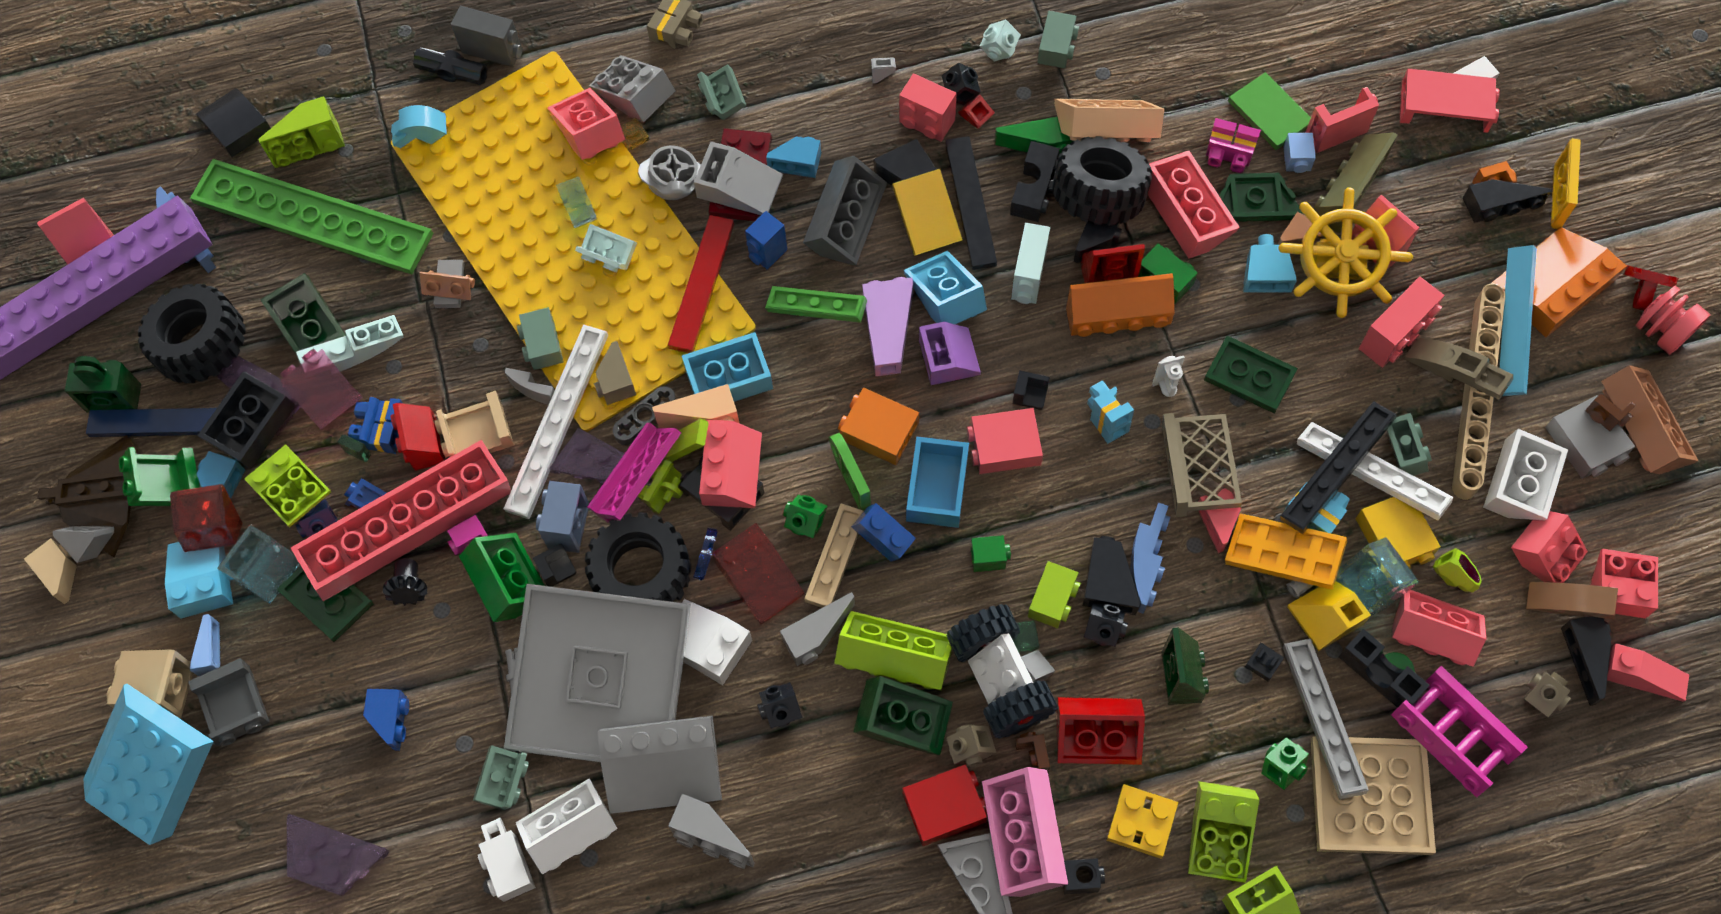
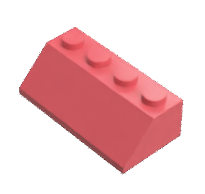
M1190 151L1149 163L1152 170V180L1148 196L1188 259L1211 251L1239 230L1240 227Z

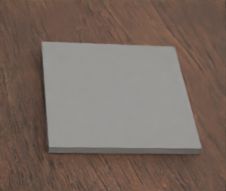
M527 584L504 749L601 762L597 731L600 729L676 720L691 604Z

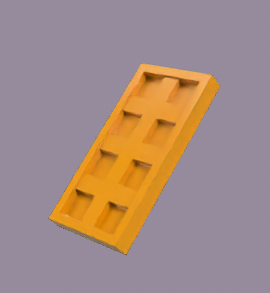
M1240 513L1225 563L1226 565L1333 590L1347 544V537L1313 529H1307L1302 534L1286 523Z

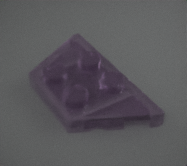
M291 814L287 816V876L333 894L343 896L353 887L355 881L362 879L378 860L384 859L389 853V850Z

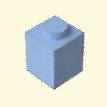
M1288 133L1283 146L1286 171H1295L1297 173L1311 171L1316 158L1313 133Z

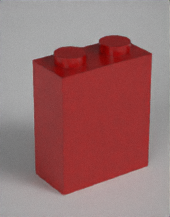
M966 764L902 788L903 797L922 846L986 823L987 809L985 798H979L976 787H979L977 777L974 771H968Z

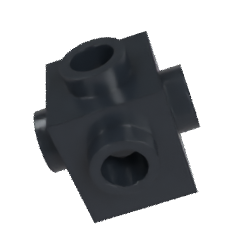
M957 63L942 75L944 87L957 93L956 103L964 106L981 93L977 80L978 75L971 67Z
M1094 602L1084 638L1094 640L1102 646L1110 645L1116 647L1118 637L1124 639L1128 623L1123 622L1125 611L1120 610L1114 605H1102Z
M791 682L780 686L773 685L765 691L759 692L762 703L757 704L762 720L768 719L771 729L784 727L792 721L803 718Z

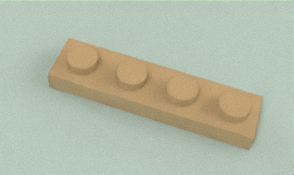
M840 504L804 598L806 603L823 608L834 602L859 535L851 526L864 512L863 510Z

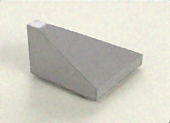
M895 58L871 59L872 83H878L896 72Z

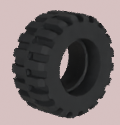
M1100 136L1095 138L1084 137L1081 141L1077 139L1070 143V145L1068 144L1059 154L1052 183L1053 195L1063 210L1067 209L1071 216H1077L1081 218V221H1091L1095 225L1105 223L1108 226L1115 225L1117 222L1120 224L1126 223L1129 219L1132 220L1139 215V212L1144 208L1152 180V170L1145 156H1141L1136 148L1132 149L1125 142L1120 143L1113 138L1103 139Z
M192 284L183 285L181 289L174 288L169 290V294H163L157 298L159 301L151 304L147 315H143L141 319L142 326H139L138 330L139 348L142 350L143 355L163 376L174 382L195 383V380L203 382L208 380L210 376H217L221 373L220 370L224 367L228 368L232 364L231 360L234 357L237 358L240 353L239 347L244 344L245 337L243 335H245L246 329L241 314L222 292H219L217 288L204 284H195L193 286ZM204 324L194 337L180 343L189 331Z
M639 512L638 517H632L631 513H627L623 516L624 519L619 521L611 519L609 521L610 526L606 529L602 526L597 531L599 537L591 539L588 545L591 551L585 554V562L587 564L585 573L593 592L673 602L675 598L681 600L684 596L683 587H688L690 582L691 563L681 534L676 532L675 527L669 521L664 523L662 517L657 515L649 518L648 514L644 512ZM646 547L654 549L662 555L663 565L660 572L655 578L645 584L638 586L625 585L618 582L614 576V568L617 561L623 554L632 549Z

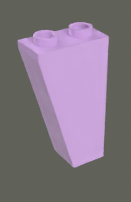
M897 277L889 281L881 282L874 280L867 284H862L863 296L867 299L865 313L875 376L901 373L913 296L912 277Z

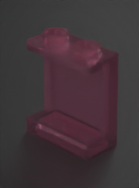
M313 348L301 357L304 362L299 366L295 367L292 364L280 374L283 378L279 382L314 424L322 430L363 397L352 387L323 349L316 351Z

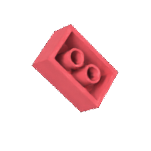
M1419 276L1370 326L1359 350L1382 368L1389 361L1394 363L1402 355V350L1405 346L1410 347L1419 337L1418 333L1422 329L1427 330L1434 322V317L1442 309L1440 302L1445 295Z

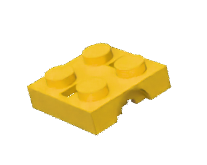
M1123 784L1106 841L1162 859L1178 802ZM1145 799L1152 801L1150 810L1143 808ZM1135 835L1142 837L1140 844L1133 842Z

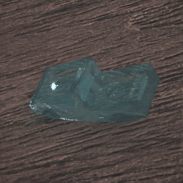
M579 176L556 185L574 228L597 220Z

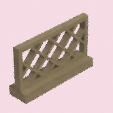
M1174 413L1163 414L1162 433L1176 517L1187 516V511L1241 507L1242 500L1226 414L1175 418ZM1221 423L1222 429L1215 435L1206 427L1209 424ZM1180 426H1191L1196 431L1189 437L1181 432ZM1200 433L1211 439L1205 447L1195 441ZM1215 443L1226 450L1221 457L1210 451ZM1189 445L1200 451L1194 459L1184 453V450ZM1204 455L1215 461L1209 469L1198 463ZM1219 465L1230 472L1225 479L1213 473ZM1193 467L1204 474L1198 481L1188 476V472ZM1208 477L1220 484L1213 492L1202 485ZM1223 488H1226L1233 493L1234 499L1224 500L1217 494ZM1196 490H1199L1208 497L1202 502H1192L1191 495Z

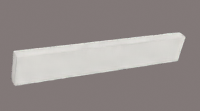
M1311 422L1297 439V445L1326 460L1343 438ZM1371 453L1365 456L1352 473V475L1436 520L1441 518L1453 501L1452 496Z

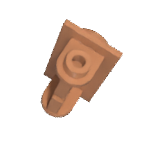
M432 270L420 272L421 292L423 295L471 300L470 288H474L475 279L471 278L470 275L452 276L434 273Z

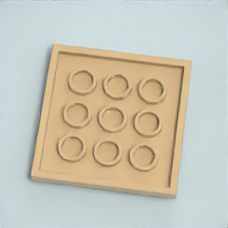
M1316 736L1310 739L1317 851L1434 855L1436 853L1427 749L1416 739L1349 737L1369 791L1364 795L1339 800Z

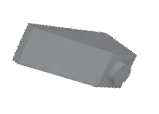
M852 592L780 631L781 638L797 666L802 663L804 665L810 664L818 658V654L823 651L855 606Z

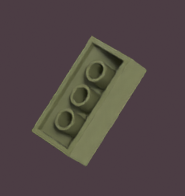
M1394 132L1368 134L1363 137L1360 143H1354L1348 154L1351 158L1349 161L1343 160L1337 171L1340 175L1337 179L1333 177L1326 188V191H1328L1326 197L1321 195L1314 206L1320 217L1330 211L1343 209L1344 190L1349 187L1354 189L1353 209L1357 208L1386 162L1398 134ZM1342 222L1328 225L1331 229L1341 233Z

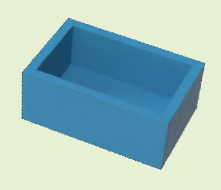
M916 437L906 508V521L959 528L969 443Z

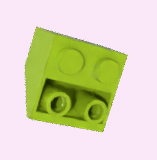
M1277 866L1235 889L1222 899L1230 914H1301L1294 893Z

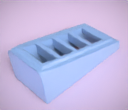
M209 614L202 617L190 663V671L197 676L204 675L220 667L219 622Z

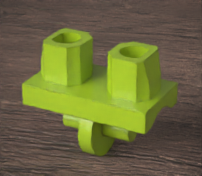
M665 460L663 465L659 464L650 477L653 480L651 485H645L637 497L647 504L653 512L660 514L665 503H669L672 497L679 499L682 496L683 492L678 488L682 474L674 468L671 461Z

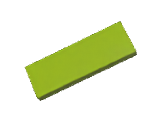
M698 419L679 430L681 432L680 436L660 464H663L665 460L673 462L705 446L708 421Z

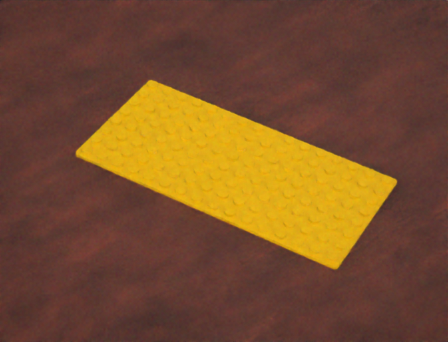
M552 51L443 111L446 114L447 134L432 145L417 138L401 149L393 146L392 141L391 145L517 334V325L521 324L520 314L549 307L554 319L564 362L541 368L554 389H556L583 324L607 331L608 338L573 417L582 431L588 432L650 395L657 388L663 387L686 373L682 355L688 353L669 349L668 342L699 247L666 201L654 194L649 186L640 179L638 175L639 165L622 142L613 148H607L598 152L592 158L584 160L573 151L547 107L582 92L584 89L557 52ZM590 224L637 242L627 270L618 268L617 272L611 271L603 267L604 262L597 259L595 263L586 261L581 258L582 253L575 251L576 246H582ZM719 274L694 351L750 334L756 329L755 323ZM617 341L636 395L607 405L604 396L598 397L594 383L599 381L595 372L611 343Z

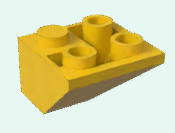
M1335 581L1333 590L1318 587L1287 605V608L1308 638L1311 639L1318 652L1363 626L1371 616L1355 592Z

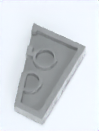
M991 833L937 845L977 914H1013L1009 896H1001Z

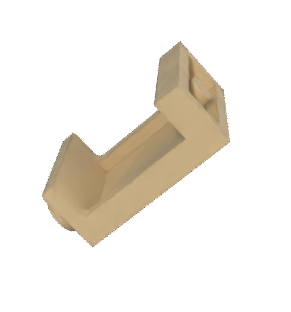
M496 391L486 394L488 401L448 414H444L441 409L436 411L438 420L434 422L438 434H443L445 442L441 443V447L446 458L452 457L480 440L483 441L490 453L514 446L502 402Z

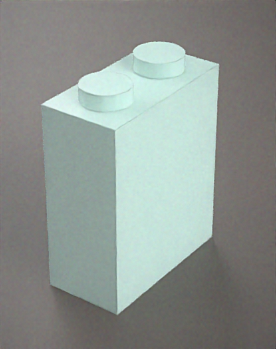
M1025 223L1014 274L1012 300H1017L1023 304H1036L1047 253L1050 227Z

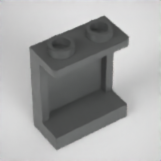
M241 658L188 681L191 691L198 696L210 731V734L207 736L214 741L215 745H230L236 741V738L244 734L256 733L263 728L262 726L270 723L251 668Z

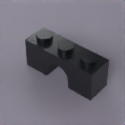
M1031 141L1024 162L1023 174L1031 176L1037 181L1032 184L1017 183L1011 201L1010 215L1039 222L1041 213L1046 214L1049 200L1046 197L1048 193L1052 194L1053 175L1056 170L1060 148Z
M1362 629L1339 655V658L1397 708L1405 700L1413 705L1430 685L1408 666L1405 669H1400L1389 662L1383 654L1385 646L1365 629Z

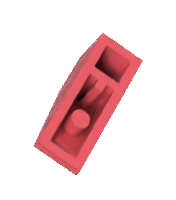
M1616 643L1610 649L1608 681L1678 701H1686L1689 674L1642 650Z

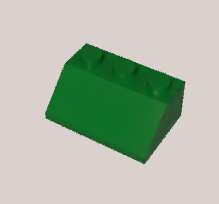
M517 533L475 537L459 555L493 622L511 620L522 615L527 584L545 586Z

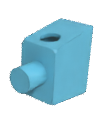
M1260 235L1258 237V245L1250 247L1246 261L1243 292H1292L1297 280L1289 253H1281L1278 250L1279 245H1274L1273 235Z

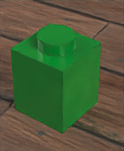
M1004 535L971 539L973 572L1006 569L1007 560H1011L1010 545L1004 542Z

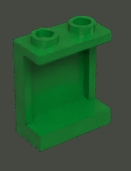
M128 447L124 455L119 458V471L123 472L124 477L122 490L124 496H127L128 506H193L201 495L193 448H182L177 455L136 454L134 447Z

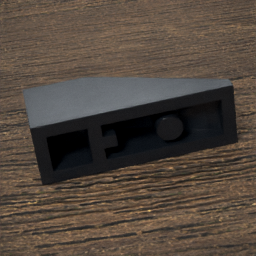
M1586 616L1569 620L1561 627L1588 703L1590 706H1593L1605 698L1612 639L1610 626L1604 621V618Z

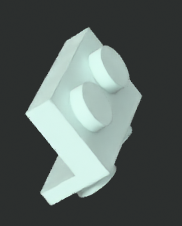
M590 224L582 246H576L575 251L582 253V259L595 263L597 259L604 262V268L617 272L618 268L628 269L637 242Z

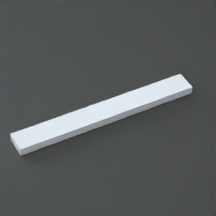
M583 324L503 508L506 512L530 519L608 338L607 331Z

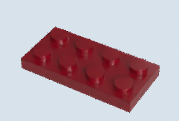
M724 128L721 144L734 147L767 165L766 157L767 153L770 152L772 135L766 132ZM710 202L708 211L709 216L713 215L727 219L756 221L759 217L758 214Z

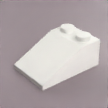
M684 599L682 603L691 604L683 662L723 686L752 642L750 631L725 616Z

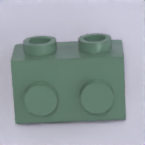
M728 64L709 76L703 72L697 74L700 81L698 84L699 89L706 96V107L712 115L715 114L722 120H725L747 106L733 69Z
M489 746L473 801L502 810H507L512 805H516L520 795V789L517 786L520 777L523 778L528 769L529 763L525 761L527 753H515L496 746Z

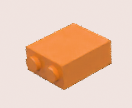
M863 387L859 395H854L850 403L851 411L848 416L844 415L842 417L838 430H840V434L847 444L897 465L919 424V412Z

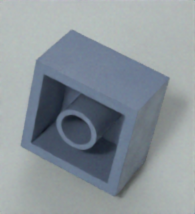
M549 481L548 489H544L542 494V505L544 507L542 514L537 516L536 530L539 531L541 539H543L548 549L562 544L565 551L579 553L588 513V499L580 484Z

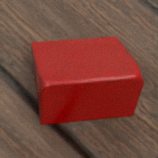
M981 95L976 96L958 111L961 117L977 129L995 113Z

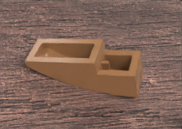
M1530 582L1526 610L1578 617L1593 616L1614 619L1618 588L1572 583Z

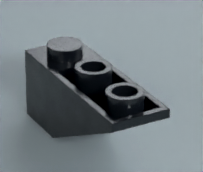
M1492 179L1469 185L1462 199L1474 223L1480 221L1490 222L1502 215L1512 216L1521 210L1540 208L1545 204L1551 190L1550 188Z

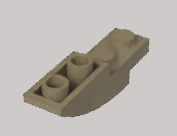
M1418 337L1405 356V360L1452 382L1453 379L1459 380L1500 400L1513 381V374L1490 364L1488 357L1440 340Z

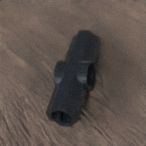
M420 47L414 53L413 65L415 68L436 73L447 82H455L458 79L481 85L487 79L488 68L486 64L464 59L456 51L446 50L445 53Z

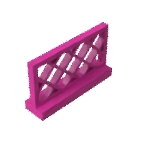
M646 423L587 508L607 523L611 519L621 520L681 432L676 428H656L653 424Z

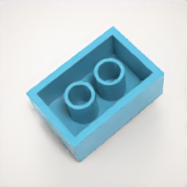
M755 332L682 355L693 394L728 384L733 401L735 402L773 389L771 374Z

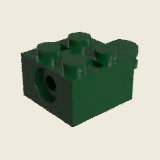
M79 356L75 359V363L69 364L65 392L86 413H89L90 410L138 409L141 383L121 362L108 360L100 363L95 357Z

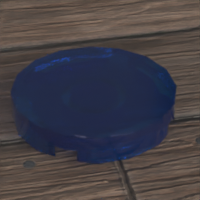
M707 527L693 579L704 580L712 555L713 544L716 541L717 529Z

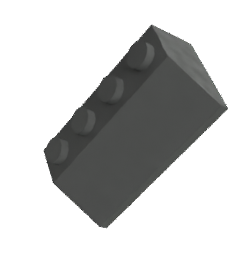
M854 155L835 161L803 243L821 257L853 266L857 265L887 182Z

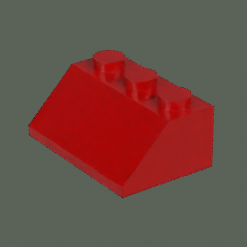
M1058 697L1056 720L1057 763L1142 765L1145 713L1141 699Z

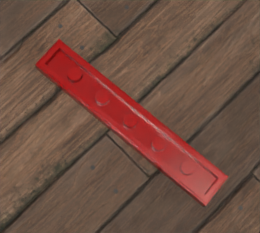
M713 215L709 216L668 342L669 349L691 353L695 350L734 227V220Z

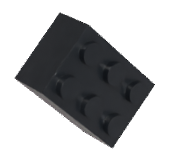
M243 371L197 436L210 446L237 460L247 468L252 469L295 407V404L286 395Z

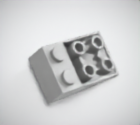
M622 55L615 58L611 65L604 72L598 74L589 85L594 92L628 117L641 122L650 117L676 91L663 69Z
M710 142L695 178L694 186L697 198L762 215L765 211L769 213L783 174L734 147Z
M682 794L669 823L673 837L677 839L676 842L688 848L697 845L703 849L704 854L717 859L719 855L725 856L730 859V864L745 869L746 865L754 867L755 863L750 852L712 807L705 802Z

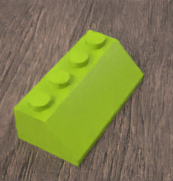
M850 611L839 635L834 664L842 665L846 669L866 671L874 676L894 678L902 683L911 682L922 685L927 689L941 690L946 677L952 647L946 636L947 634Z

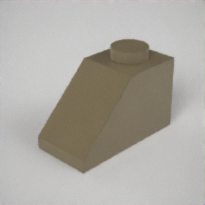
M617 341L611 343L595 372L599 381L594 383L598 397L604 396L607 405L636 395Z

